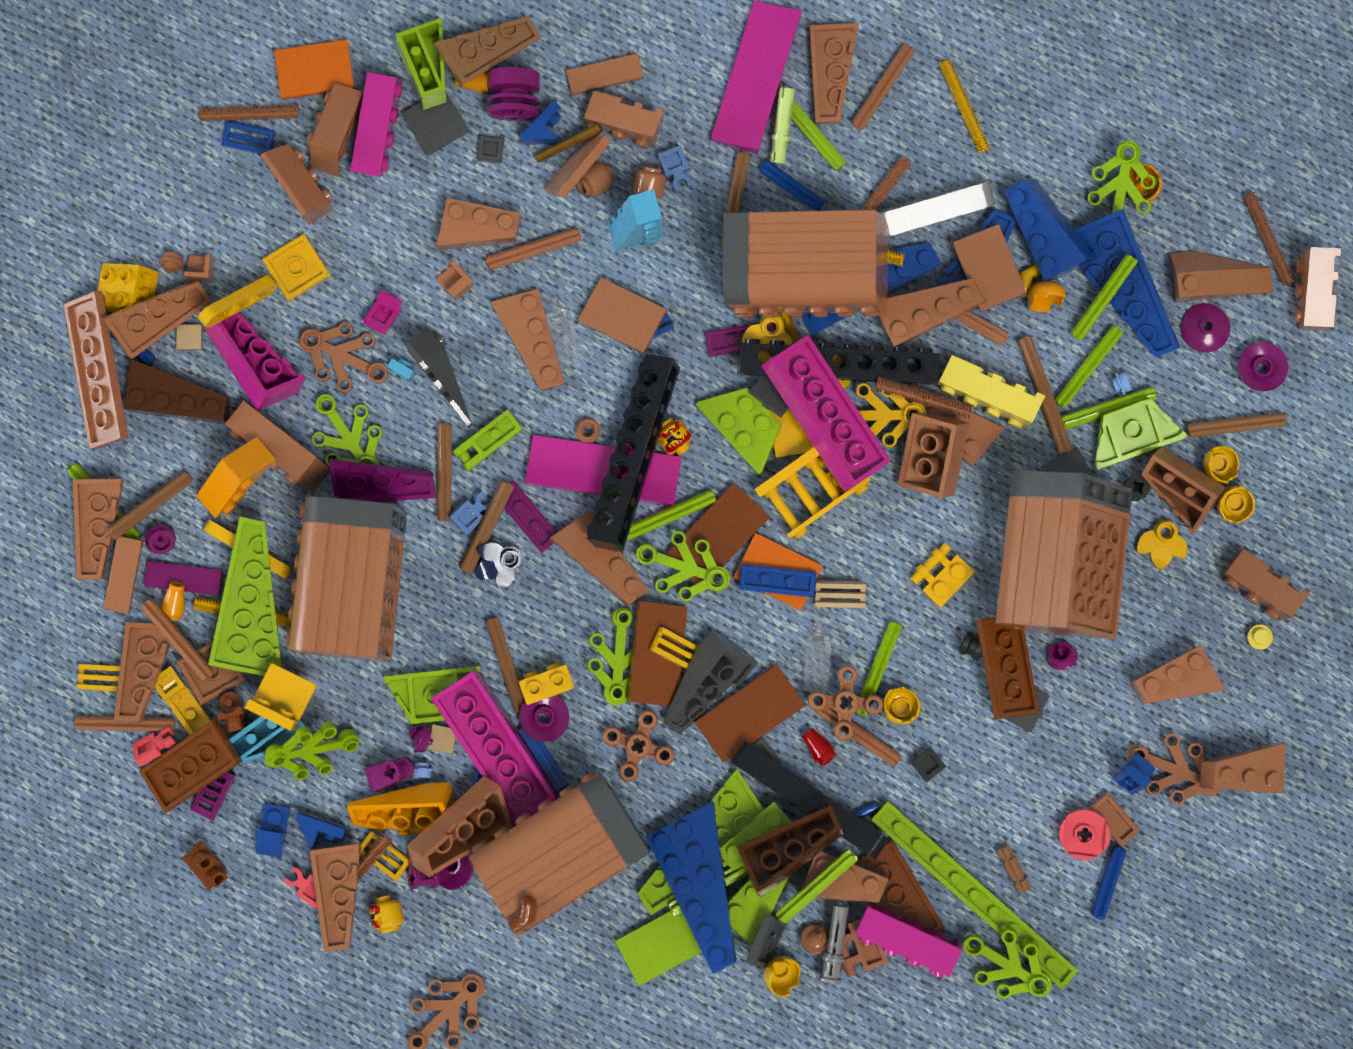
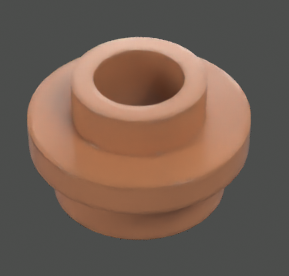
M165 252L163 257L159 259V265L168 273H177L184 268L183 257L177 253Z
M582 419L576 425V436L581 442L592 443L600 436V426L594 419ZM589 426L593 429L591 435H585L583 429Z

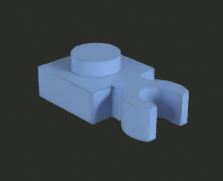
M681 145L658 153L666 179L674 177V191L676 193L679 192L677 184L680 181H685L688 188H691V179L684 174L685 171L689 170V165Z
M479 491L474 495L472 504L469 500H465L448 516L464 535L470 533L482 521L483 516L480 512L487 510L491 501H488L485 505H482L480 502L481 497L485 494L484 491Z

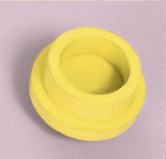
M1255 625L1248 631L1247 640L1251 647L1262 650L1271 645L1273 634L1267 626Z

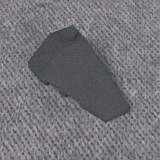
M428 330L404 343L411 356L470 429L473 425L448 354L444 348L447 345L445 340L439 333L434 335L431 330Z
M711 630L696 649L663 723L682 733L705 714V707L714 700L720 702L724 698L722 693L734 684L735 687H738L758 662L728 638Z

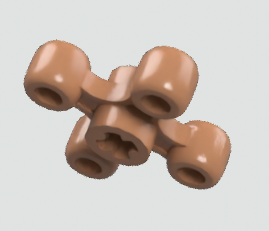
M850 665L840 667L837 672V679L840 682V689L837 694L829 696L821 691H814L807 700L809 707L814 711H821L825 708H831L836 711L838 721L834 726V735L842 741L849 740L853 736L854 728L851 724V716L854 712L863 710L868 714L875 715L883 709V701L879 696L869 695L861 698L855 695L853 684L857 679V671ZM846 670L851 672L849 680L843 677V672ZM816 696L822 699V704L819 706L813 703ZM842 696L851 699L849 702L850 709L846 707L842 709L839 706L842 703L840 700ZM871 700L877 702V708L874 710L869 707ZM842 726H846L848 729V733L845 736L839 732Z
M644 710L640 713L638 717L639 728L633 735H625L620 729L613 726L608 727L603 732L602 738L605 744L612 747L622 746L628 753L627 761L619 769V775L625 782H633L639 776L638 764L644 757H652L657 763L664 766L669 765L674 760L675 754L671 747L665 745L655 746L649 739L651 730L658 723V717L652 710ZM646 715H650L653 718V722L649 725L643 722V718ZM610 732H615L617 734V739L615 741H610L608 739V734ZM635 739H639L640 742L644 740L646 743L642 753H638L637 750L633 752L631 747L634 745ZM662 751H668L670 755L669 759L662 760L660 758V753ZM627 767H631L634 770L633 776H625L624 770Z

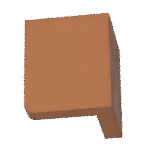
M208 253L205 256L189 255L188 269L184 271L185 279L191 282L197 280L199 282L213 283L215 258Z
M452 260L450 262L451 266L437 277V281L457 301L474 286V283L461 267Z

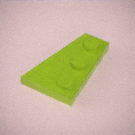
M773 801L720 848L722 858L733 871L744 867V862L737 849L738 846L792 823V821Z

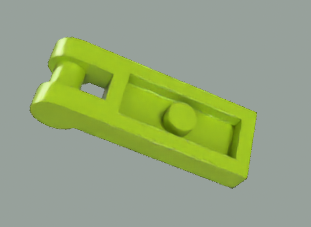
M507 409L457 447L453 454L456 458L460 457L464 463L463 467L469 472L523 431V428ZM472 447L478 452L473 458L468 453V450Z

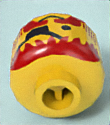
M670 418L663 423L658 443L666 454L673 455L677 453L680 456L691 448L688 443L692 440L693 435L682 420Z
M390 895L375 898L376 903L369 907L372 928L379 930L380 934L400 930L399 925L404 923L401 902L397 899L391 900Z

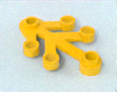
M861 383L856 388L857 395L865 398L876 409L859 411L865 421L877 420L870 427L875 437L891 420H902L892 432H888L883 436L882 443L888 448L895 446L898 438L909 428L911 410L927 414L922 404L918 402L909 403L906 399L904 400V397L901 399V395L898 398V394L895 397V393L894 396L892 394L887 395L882 390L883 396L890 397L902 409L891 410L872 392L869 384ZM861 386L868 388L867 395L860 393L859 389ZM891 435L894 437L892 445L886 443V436Z

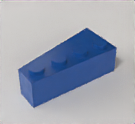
M1036 179L1023 180L1004 191L1044 281L1055 280L1097 259L1096 255L1084 244L1085 241L1081 236L1076 234L1068 224L1067 218L1054 206L1055 203Z

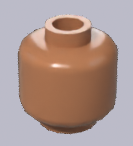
M595 161L576 186L584 196L588 195L595 198L612 187L613 172L607 164L603 165L601 162Z
M642 166V169L636 170L632 192L639 194L654 189L656 198H662L666 184V176L661 173L662 169Z

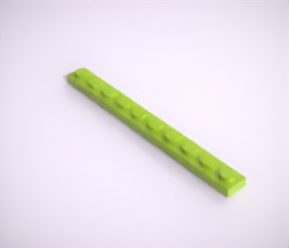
M886 801L872 817L871 821L1001 937L1005 928L1011 927L1017 932L1016 944L1018 952L1028 961V957L1023 952L1024 945L1028 941L1036 942L1039 946L1038 959L1041 971L1048 974L1052 982L1061 990L1076 975L1079 970L891 803ZM1006 933L1005 938L1010 940L1014 938V935ZM1029 946L1026 949L1029 953L1036 951L1033 946Z

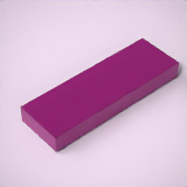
M760 322L705 332L709 358L738 353V345L742 343L745 331L750 326L760 324ZM772 322L768 323L767 330L774 332L776 325Z
M512 480L510 483L514 486V489L504 509L537 549L543 553L554 544L549 539L557 532L515 481Z
M147 561L144 586L168 589L170 582H180L185 585L184 592L220 596L223 571Z

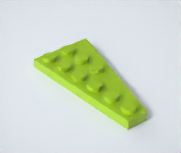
M240 516L208 665L265 676L270 664H275L282 668L265 521Z
M738 769L733 772L710 801L715 802V816L719 831L720 848L764 810ZM723 859V866L726 867L728 864ZM660 865L637 893L650 915L676 899Z

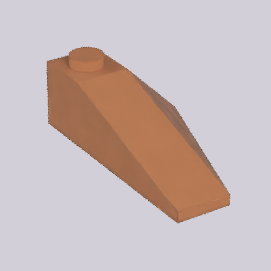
M1197 251L1169 253L1174 303L1273 293L1271 268Z

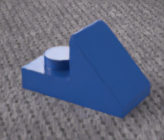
M554 100L522 133L520 139L524 145L556 144L559 142V138L548 129L549 126L551 128L554 127L561 119V107Z
M1135 754L1112 779L1133 795L1146 789L1152 781L1149 777L1155 771V767L1139 754Z
M265 804L261 827L257 830L256 854L282 858L291 808Z
M297 813L296 820L311 850L315 849L320 832L324 833L323 838L337 842L338 838L345 839L348 831L347 828L303 813Z

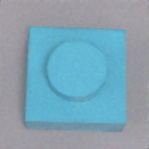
M392 358L387 366L390 371L410 383L415 376V372L411 370L413 365L401 358L399 361Z

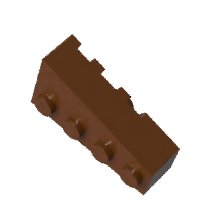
M131 359L124 409L128 412L225 424L229 419L231 400L227 396Z
M830 805L738 846L737 849L754 888L761 899L843 835V831Z

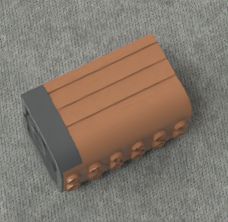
M877 210L723 213V295L726 307L734 315H738V318H753V314H761L764 318H777L778 314H788V317L800 318L803 317V313L813 314V317H828V313L838 314V317H852L853 313H863L865 317H876L878 312H886L888 294V225Z
M1013 471L995 624L1034 633L1116 640L1133 489L1085 473Z
M306 497L305 504L302 503L300 509V518L303 519L302 529H299L297 536L300 552L296 554L294 564L295 569L298 570L297 579H294L292 583V595H295L294 605H290L289 620H292L291 630H288L286 635V645L289 646V651L310 655L391 663L407 513L391 503L328 497Z
M594 771L580 779L582 784L574 788V786L570 785L559 792L561 797L553 802L548 799L537 806L539 811L531 816L530 813H526L515 821L517 825L512 829L504 827L494 834L496 839L490 843L484 840L472 848L474 853L468 857L508 923L520 916L521 905L519 902L523 896L530 895L536 901L538 907L535 921L515 934L516 936L529 931L651 853L650 848L603 774H596Z

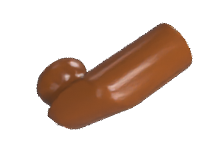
M530 895L523 896L520 899V916L508 923L514 934L532 924L536 919L538 906Z

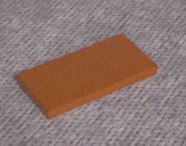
M733 483L686 532V543L697 565L707 569L702 555L695 550V543L698 540L707 539L710 542V552L717 566L723 567L770 516ZM683 536L679 539L678 543L683 541ZM700 542L698 548L701 551H705L707 545L704 542ZM676 545L665 554L684 561ZM696 576L689 578L694 584L705 580Z
M637 601L627 702L671 706L680 686L681 667L649 649L659 627H664L682 638L685 637L688 607ZM664 635L661 637L681 649L684 647ZM660 643L657 647L682 660V655Z
M996 617L976 620L994 720L1039 714L1025 632L1014 627L995 624Z
M776 664L695 721V724L724 764L736 754L744 741L752 744L806 705Z
M213 719L143 767L139 772L164 813H168L243 761L217 719Z
M893 839L887 842L876 860L867 854L855 862L889 877L879 903L871 902L872 904L899 914L901 916L900 921L905 922L906 919L919 922L925 927L924 930L927 932L933 929L939 931L944 928L940 918Z

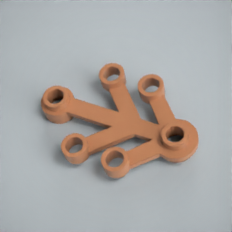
M343 322L338 327L323 332L315 328L304 330L300 335L299 343L304 351L311 353L316 368L315 377L319 381L326 382L331 376L330 370L324 366L321 351L330 355L338 379L337 387L343 393H348L353 388V383L347 377L343 362L368 374L369 379L375 384H382L387 380L388 370L383 364L374 363L371 365L349 354V352L361 348H373L376 341L372 334L365 333L361 338L333 346L326 341L339 336L343 338L352 336L353 327L350 323ZM349 326L350 332L342 334V327ZM315 337L317 342L314 345H309L308 339ZM371 337L372 343L364 345V338ZM326 370L327 376L320 378L318 376L319 371ZM376 370L383 371V376L379 379L374 377ZM343 381L349 382V387L347 389H342L340 387Z
M1167 734L1163 739V743L1169 748L1175 764L1149 754L1148 750L1142 745H1134L1128 750V760L1135 755L1136 751L1140 750L1143 752V758L1151 765L1171 773V775L1160 780H1152L1145 789L1149 795L1156 796L1160 794L1161 790L1184 780L1195 784L1182 791H1171L1169 801L1174 805H1181L1185 799L1199 793L1205 796H1214L1221 790L1200 787L1201 763L1205 760L1202 755L1203 747L1199 743H1192L1187 747V754L1194 759L1199 774L1189 770L1179 747L1180 739L1176 734ZM1170 736H1173L1176 740L1173 746H1170L1167 742ZM1193 746H1197L1199 748L1198 755H1193L1191 753V748ZM1152 783L1158 786V790L1155 793L1149 790V786ZM1175 793H1179L1181 795V800L1179 802H1175L1173 800V795Z
M476 974L466 975L461 982H442L439 979H434L429 983L428 990L433 995H439L442 991L459 992L453 1000H424L421 997H417L411 1001L410 1008L414 1013H421L424 1010L442 1011L422 1031H414L409 1036L408 1046L410 1049H425L429 1043L428 1038L448 1018L449 1036L446 1039V1045L449 1049H458L462 1043V1039L459 1036V1007L466 1000L468 1017L464 1021V1027L468 1031L478 1029L480 1020L477 1017V998L484 993L485 983ZM434 982L441 985L440 991L435 992L432 990ZM474 982L477 985L476 991H469L467 988L468 983ZM415 1001L422 1002L423 1007L421 1010L414 1008ZM475 1019L477 1022L476 1027L470 1028L467 1025V1021ZM415 1037L422 1039L423 1043L421 1046L414 1045L413 1040ZM451 1037L458 1039L459 1043L457 1046L450 1045L449 1039Z

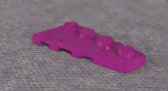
M334 459L329 460L334 498L370 502L435 498L434 477L431 471Z

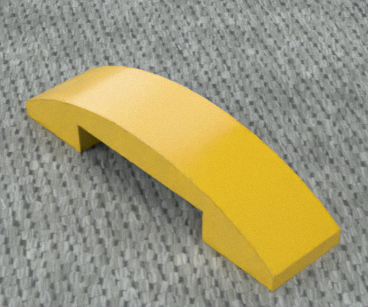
M172 666L160 673L155 689L170 706L189 735L211 721L203 707Z

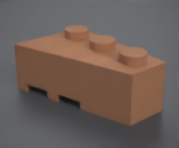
M593 91L584 116V124H587V128L600 123L602 129L611 133L610 136L617 140L624 141L626 138L634 141L633 144L637 147L647 149L649 146L654 148L664 122V109L656 108L655 112L643 108L644 105L642 103L635 102V105L622 101L623 99L620 97Z
M447 198L436 245L438 251L517 243L522 220L521 214Z
M1161 447L1153 454L1141 474L1161 498H1164L1174 509L1173 513L1185 522L1192 535L1203 525L1226 488L1164 447Z
M1244 549L1237 552L1221 573L1226 578L1224 582L1234 590L1237 588L1246 593L1244 597L1254 605L1259 603L1266 609L1264 611L1265 614L1273 620L1292 618L1310 594L1304 589L1300 593L1289 584L1290 580L1285 576L1279 577L1270 570V566Z
M1268 743L1260 747L1246 749L1242 752L1202 761L1200 787L1283 794L1286 743Z
M825 850L814 856L802 889L839 856ZM854 863L816 898L879 903L889 877Z

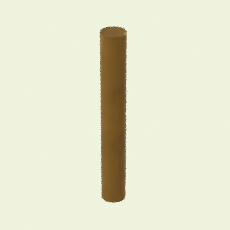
M597 123L534 154L536 161L540 163L603 132L600 123Z

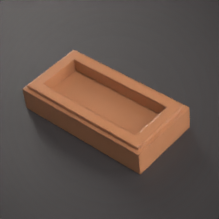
M1108 792L1088 807V809L1095 810L1106 818L1110 827V836L1120 847L1140 832L1138 827Z

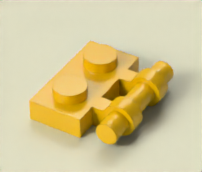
M945 542L938 549L935 548L930 553L932 556L923 565L919 564L915 569L916 572L910 577V580L916 585L922 579L928 583L922 592L939 608L975 573L958 555L951 561L945 557L952 550ZM940 563L944 568L934 578L930 571Z

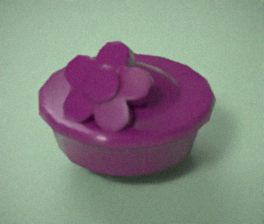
M166 525L154 526L145 535V545L154 554L169 552L176 542L174 531Z
M1066 642L1054 644L1047 654L1048 664L1056 670L1069 669L1078 659L1076 648Z
M425 723L422 727L415 726L409 732L410 738L414 740V753H423L427 744L432 745L433 740L430 739L432 729Z

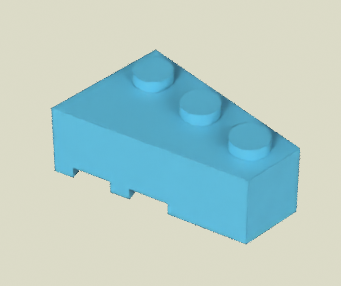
M260 716L229 740L243 761L240 764H245L264 758L265 751L269 746L273 744L284 745L295 735L300 727L309 726L301 717L295 731H290Z

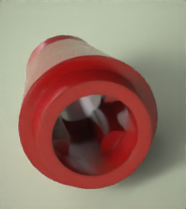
M814 728L802 736L814 762L819 763L821 767L837 756L834 751L835 747L816 732Z

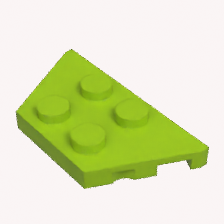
M748 388L697 402L695 405L759 475L763 474L765 464L773 449L774 441L782 426L768 409L764 408L760 401L748 393L750 391Z
M1145 398L1101 414L1094 464L1095 469H1102L1187 438V434L1151 398Z
M480 666L383 676V680L411 724L445 721L431 698L477 668L480 672L481 668Z

